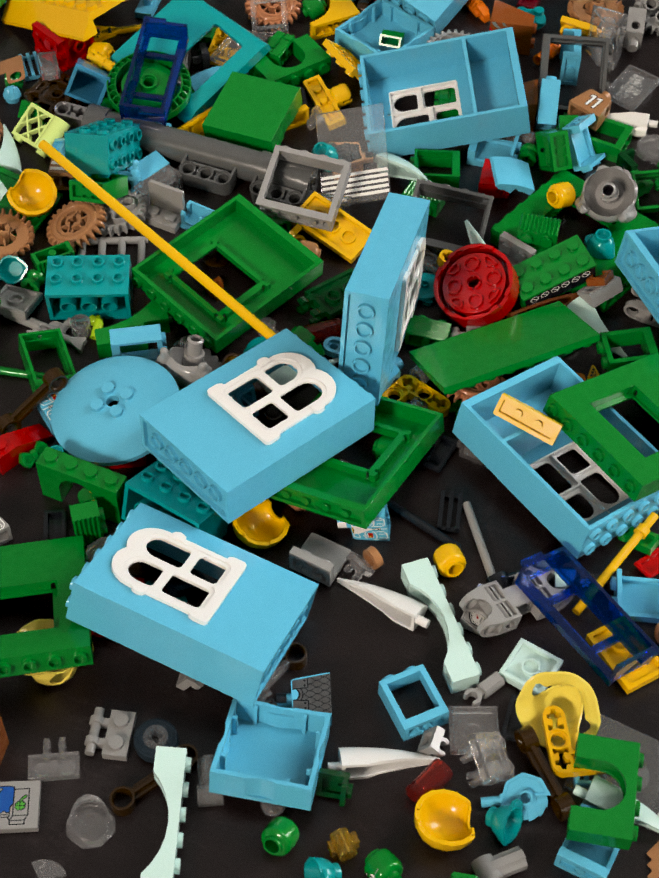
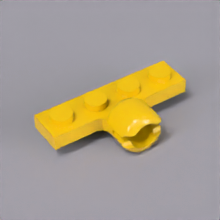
M319 74L304 80V88L329 131L331 132L347 125L346 119L339 108L352 102L348 86L345 83H341L328 89Z

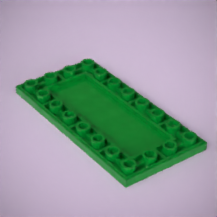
M557 301L409 351V354L415 364L443 394L450 395L456 393L457 390L474 387L480 382L492 381L503 374H512L518 369L532 367L535 363L547 361L555 356L570 354L578 348L590 347L593 343L600 341V334L562 302Z

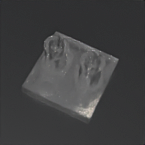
M500 731L473 733L466 736L469 745L459 748L458 755L464 754V756L460 757L461 762L464 764L475 760L477 770L466 774L467 780L474 779L468 782L471 788H476L481 784L483 786L503 784L515 777L514 765L509 760L505 749L506 742L501 736Z

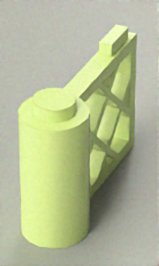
M31 102L11 133L14 140L19 143L23 141L37 149V154L46 158L48 155L38 147L39 143L45 140L52 146L56 138H63L64 132H67L71 126L58 116ZM36 109V110H37V116L34 117V118H31V114H32L33 111ZM49 117L48 123L43 125L42 120ZM38 122V128L32 130L31 124ZM27 126V132L19 134L21 129ZM39 133L36 141L32 142V135Z

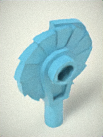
M520 773L506 781L503 793L498 796L481 797V806L485 808L510 805L514 799H518L523 803V820L532 821L538 816L541 817L545 807H548L547 796H550V792L540 777Z

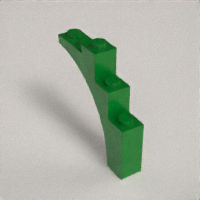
M151 300L141 311L125 321L94 330L99 359L112 357L109 329L160 324L161 332L167 333L170 332L169 324L173 323L172 315L164 312L157 302ZM148 343L120 346L121 353L149 350Z

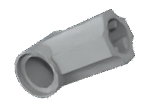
M516 846L494 856L492 854L482 855L476 858L471 863V866L478 878H506L526 870L528 864L523 850Z

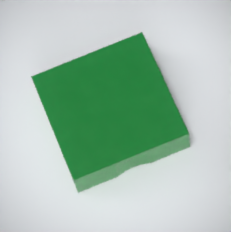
M232 71L202 124L204 135L261 152L265 150L273 153L275 145L281 144L288 126L293 122L303 103L300 87Z

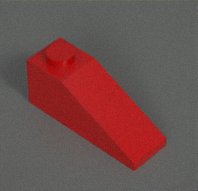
M40 423L2 434L0 436V473L4 475L18 465L19 453L29 452L31 449H34L36 441L40 440L48 443L54 436Z

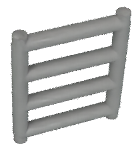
M144 236L96 237L97 241L89 238L90 245H98V255H106V245L118 244V254L125 255L126 244H138L137 264L145 259L146 243L149 241ZM82 243L83 250L78 246V255H86L87 243Z

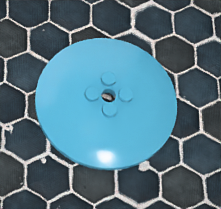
M115 356L94 362L73 375L68 380L65 388L59 391L51 412V425L55 438L69 455L98 466H116L138 460L150 453L142 446L139 414L178 392V385L173 376L163 366L147 358ZM113 401H119L117 405L108 406Z

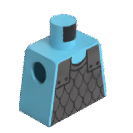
M330 672L292 679L291 693L276 694L277 706L331 714L330 726H332Z

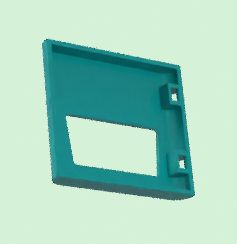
M171 0L116 50L110 59L117 63L122 58L140 51H159L180 59L214 26L219 27L242 48L194 93H191V98L186 107L175 116L182 122L187 123L214 105L232 71L246 74L270 51V45L203 0ZM177 86L176 93H179L181 87Z

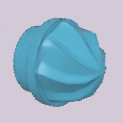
M10 85L4 89L3 98L7 103L16 104L20 101L21 91L17 86Z

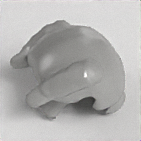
M600 165L597 167L596 172L585 180L581 196L575 200L576 209L579 213H587L597 221L607 223L618 221L621 223L631 222L637 216L635 203L638 185L632 179L631 173L628 170L622 169L620 166L608 167Z
M197 334L187 337L188 343H185L184 348L171 347L168 350L166 347H162L160 354L155 360L156 363L163 366L173 376L178 387L182 389L222 366L217 355L211 356L209 349H202L204 338Z

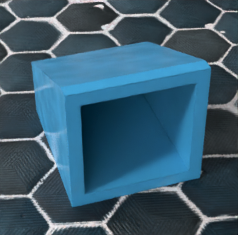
M79 57L64 94L88 105L92 103L101 105L107 90L106 82L108 80V85L111 77H108L110 72L102 70L98 65Z

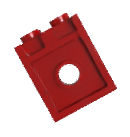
M38 21L32 23V36L37 55L46 59L62 72L74 67L79 57L84 60L87 59L88 48L95 42L94 36L85 42L59 37Z

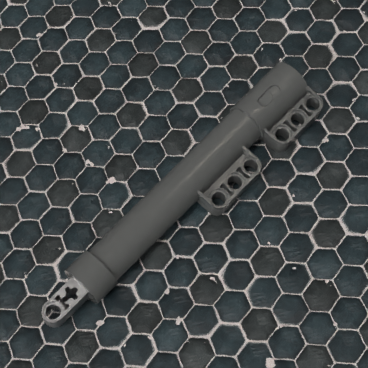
M61 101L54 107L56 116L67 122L72 129L97 120L104 121L105 118H114L115 122L129 119L133 120V123H140L142 131L140 148L142 152L151 154L156 150L166 159L181 162L179 171L184 185L227 196L234 190L238 179L251 182L250 194L254 204L256 203L273 154L265 150L261 152L115 112L114 109L93 103L88 107ZM279 159L266 199L300 207L316 191L320 169Z

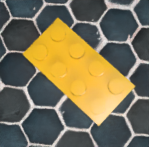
M314 191L300 207L328 214L332 202ZM339 208L332 232L299 224L304 232L351 264L362 253L372 231L341 208Z

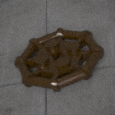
M66 73L47 78L40 77L30 89L24 92L26 100L40 105L41 108L49 110L48 112L56 115L54 111L55 105L61 101L73 104L79 102L77 105L88 106V104L64 94L71 78Z

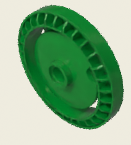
M140 51L122 58L110 70L108 77H111L109 85L108 80L106 82L108 99L116 112L155 123L169 120L178 115L188 104L192 92L191 77L185 65L174 56L159 51ZM175 76H177V78L179 79V81H180V83H181V88H180L179 93H176V91H177V81H176ZM121 79H122V82H121V90H122V92H121V93H118V91H117L118 85H119V83H120V81H121Z

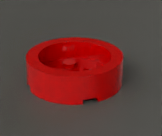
M470 244L455 250L447 256L448 259L436 272L433 287L435 299L449 319L455 324L466 328V326H486L501 321L514 307L519 294V278L506 255L491 245ZM478 279L479 282L475 288L469 286L472 280Z

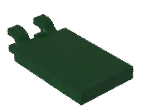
M353 268L306 290L304 296L297 299V302L301 305L297 307V311L301 315L305 314L311 307L313 308L310 310L313 318L309 319V323L313 327L319 325L325 317L330 321L343 314L344 291L353 273Z

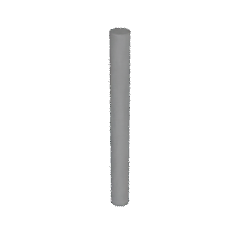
M466 501L462 506L487 577L496 572L471 502Z

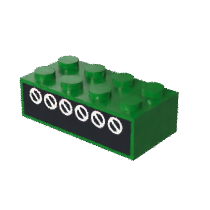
M578 235L513 266L519 278L517 301L521 307L558 297L585 284L586 279L591 275L597 277V264Z

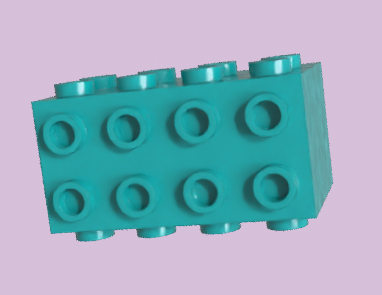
M105 118L104 121L97 120L64 132L65 157L87 176L98 174L99 178H108L111 174H118V171L126 170L127 167L132 166L133 160L137 159L140 161L142 158V149L140 148L142 131L140 123H133V120L129 119L115 122L114 118Z
M130 255L48 256L44 296L50 320H67L68 318L72 320L89 319L90 315H101L103 319H128L132 317L134 284L131 280L132 264Z
M159 460L125 482L121 519L126 520L131 509L135 510L140 503H143L219 539L227 534L228 523Z

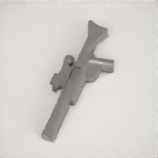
M3 315V317L31 328L32 331L27 330V333L60 328L65 343L70 344L80 354L83 353V348L87 343L86 337H72L66 334V331L74 324L71 318H68L63 323L52 321L48 324L33 317L23 320Z

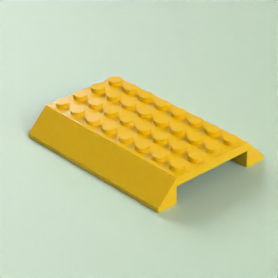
M7 0L1 21L3 24L32 30V23L38 21L58 36L85 42L98 34L93 20L125 0Z

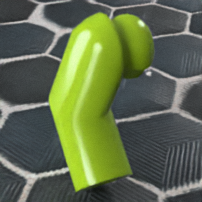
M90 315L88 323L93 326L90 338L96 340L94 330L104 327L103 318L101 315Z

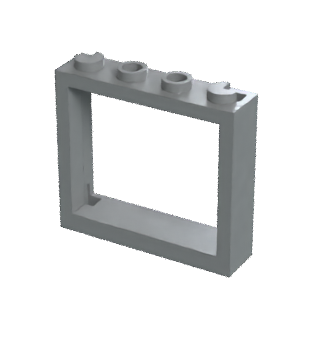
M275 145L255 207L268 217L332 232L351 175V162L344 159L331 158L324 154L310 153L307 150L293 149L285 145ZM279 159L341 174L328 214L266 199Z

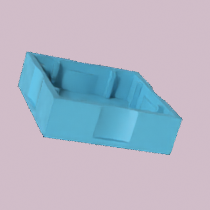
M376 0L360 14L335 28V43L348 49L360 61L361 55L398 49L378 45L383 29L405 33L404 43L401 47L403 48L427 43V40H430V36L434 37L435 27L405 12L388 0Z
M233 698L225 722V733L217 746L209 771V792L310 811L318 782L319 770L322 766L329 738L331 714L300 708L279 707L261 701H256L254 706L251 707Z

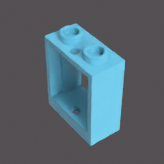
M546 76V78L541 80L535 129L549 130L556 127L561 80H557L555 76Z
M160 324L109 329L112 357L137 356L155 362L160 354V349L162 347L167 348V346H163L167 344L166 334L161 332ZM157 342L158 349L121 353L120 346Z
M423 664L416 667H407L403 672L396 675H387L379 681L378 694L403 741L421 735L425 730L434 726H442L448 723L449 710ZM420 680L435 708L405 719L391 691Z

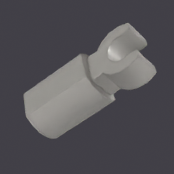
M494 671L479 682L476 688L467 689L464 692L463 699L475 697L476 700L472 702V708H478L483 698L487 699L505 685L504 678L497 671Z

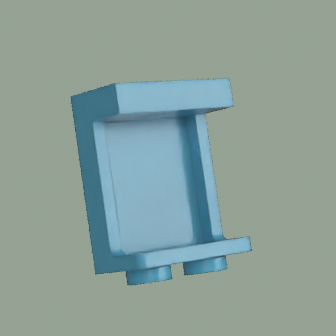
M564 28L563 35L581 36V29ZM561 44L559 59H562L559 80H561V85L577 86L581 62V46Z
M594 113L578 116L562 128V130H568L574 172H589L606 157L605 153L595 154L588 126L596 121Z
M520 135L515 136L514 142L494 139L470 144L466 164L483 167L485 158L490 159L492 156L518 159L516 153H520L522 142H519Z
M617 568L615 576H611L610 590H614V596H611L610 610H614V620L626 615L630 621L658 623L659 579L622 576V569Z
M584 803L580 805L582 807L598 809L593 805H586ZM565 838L563 845L557 853L554 865L579 878H607L620 849L566 840Z

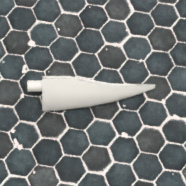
M609 113L607 117L608 119L634 127L632 136L646 138L648 127L657 128L658 121L649 120L650 114Z
M337 578L338 583L382 611L393 622L411 631H414L418 625L426 629L430 625L431 620L424 617L428 605L383 587Z
M338 748L339 762H328V769L350 773V780H358L401 769L440 763L441 759L397 749Z

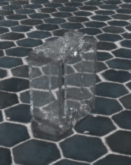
M250 0L252 32L255 36L265 39L268 36H273L277 31L289 34L287 0ZM281 2L282 24L257 26L256 4Z

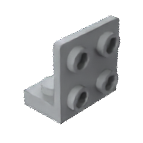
M150 179L148 181L150 196L148 216H145L146 220L142 222L175 234L180 228L181 211H186L184 191Z
M505 231L499 237L498 250L506 255L512 266L536 255V249Z
M311 533L301 549L293 546L290 550L289 568L330 587L350 557L351 550L318 534Z

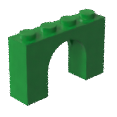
M306 34L293 40V55L301 64L294 67H280L275 65L265 55L248 71V74L297 86L303 83L304 80L318 74L323 75L330 72L331 56Z
M47 446L35 462L43 495L63 502L73 487L74 482L88 489L96 497L99 507L103 506L105 519L118 524L124 521L121 519L125 482L128 481L127 476Z
M583 733L578 734L573 767L600 771L612 776L622 790L623 799L615 807L603 810L571 805L568 814L566 840L624 850L630 849L632 841L637 842L639 827L634 825V819L639 817L640 801H636L637 792L640 793L642 788V777L638 776V769H642L644 763V753H640L641 743Z

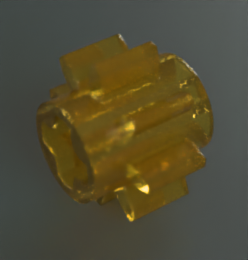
M340 828L330 834L331 840L327 842V848L332 858L338 856L340 861H347L357 855L360 841L355 831L349 833L347 828Z

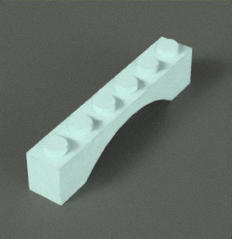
M428 557L402 564L401 579L408 596L428 605V609L443 628L447 641V655L444 660L442 674L450 693L453 694L476 687L482 675L481 667L472 657V647L463 637V627L454 617V607L446 599V589L437 579L438 572L435 565H431Z
M156 746L153 768L154 779L161 788L167 802L168 825L159 852L141 873L140 878H174L175 875L180 874L181 858H177L178 848H183L184 833L179 831L180 823H185L187 808L182 807L183 798H188L189 782H185L186 773H191L192 757H188L187 748Z

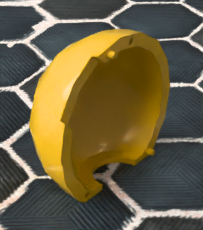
M24 169L17 183L8 189L6 196L11 207L19 214L27 217H38L49 212L57 200V188L53 179L46 172L38 169Z
M266 499L232 521L233 531L237 538L245 545L256 549H267L277 545L287 535L290 526L284 516L280 518L273 512L272 502L269 499Z
M446 789L431 790L420 797L415 805L414 824L421 839L431 848L441 851L461 850L475 838L474 828L470 827L472 809L469 799L458 792Z

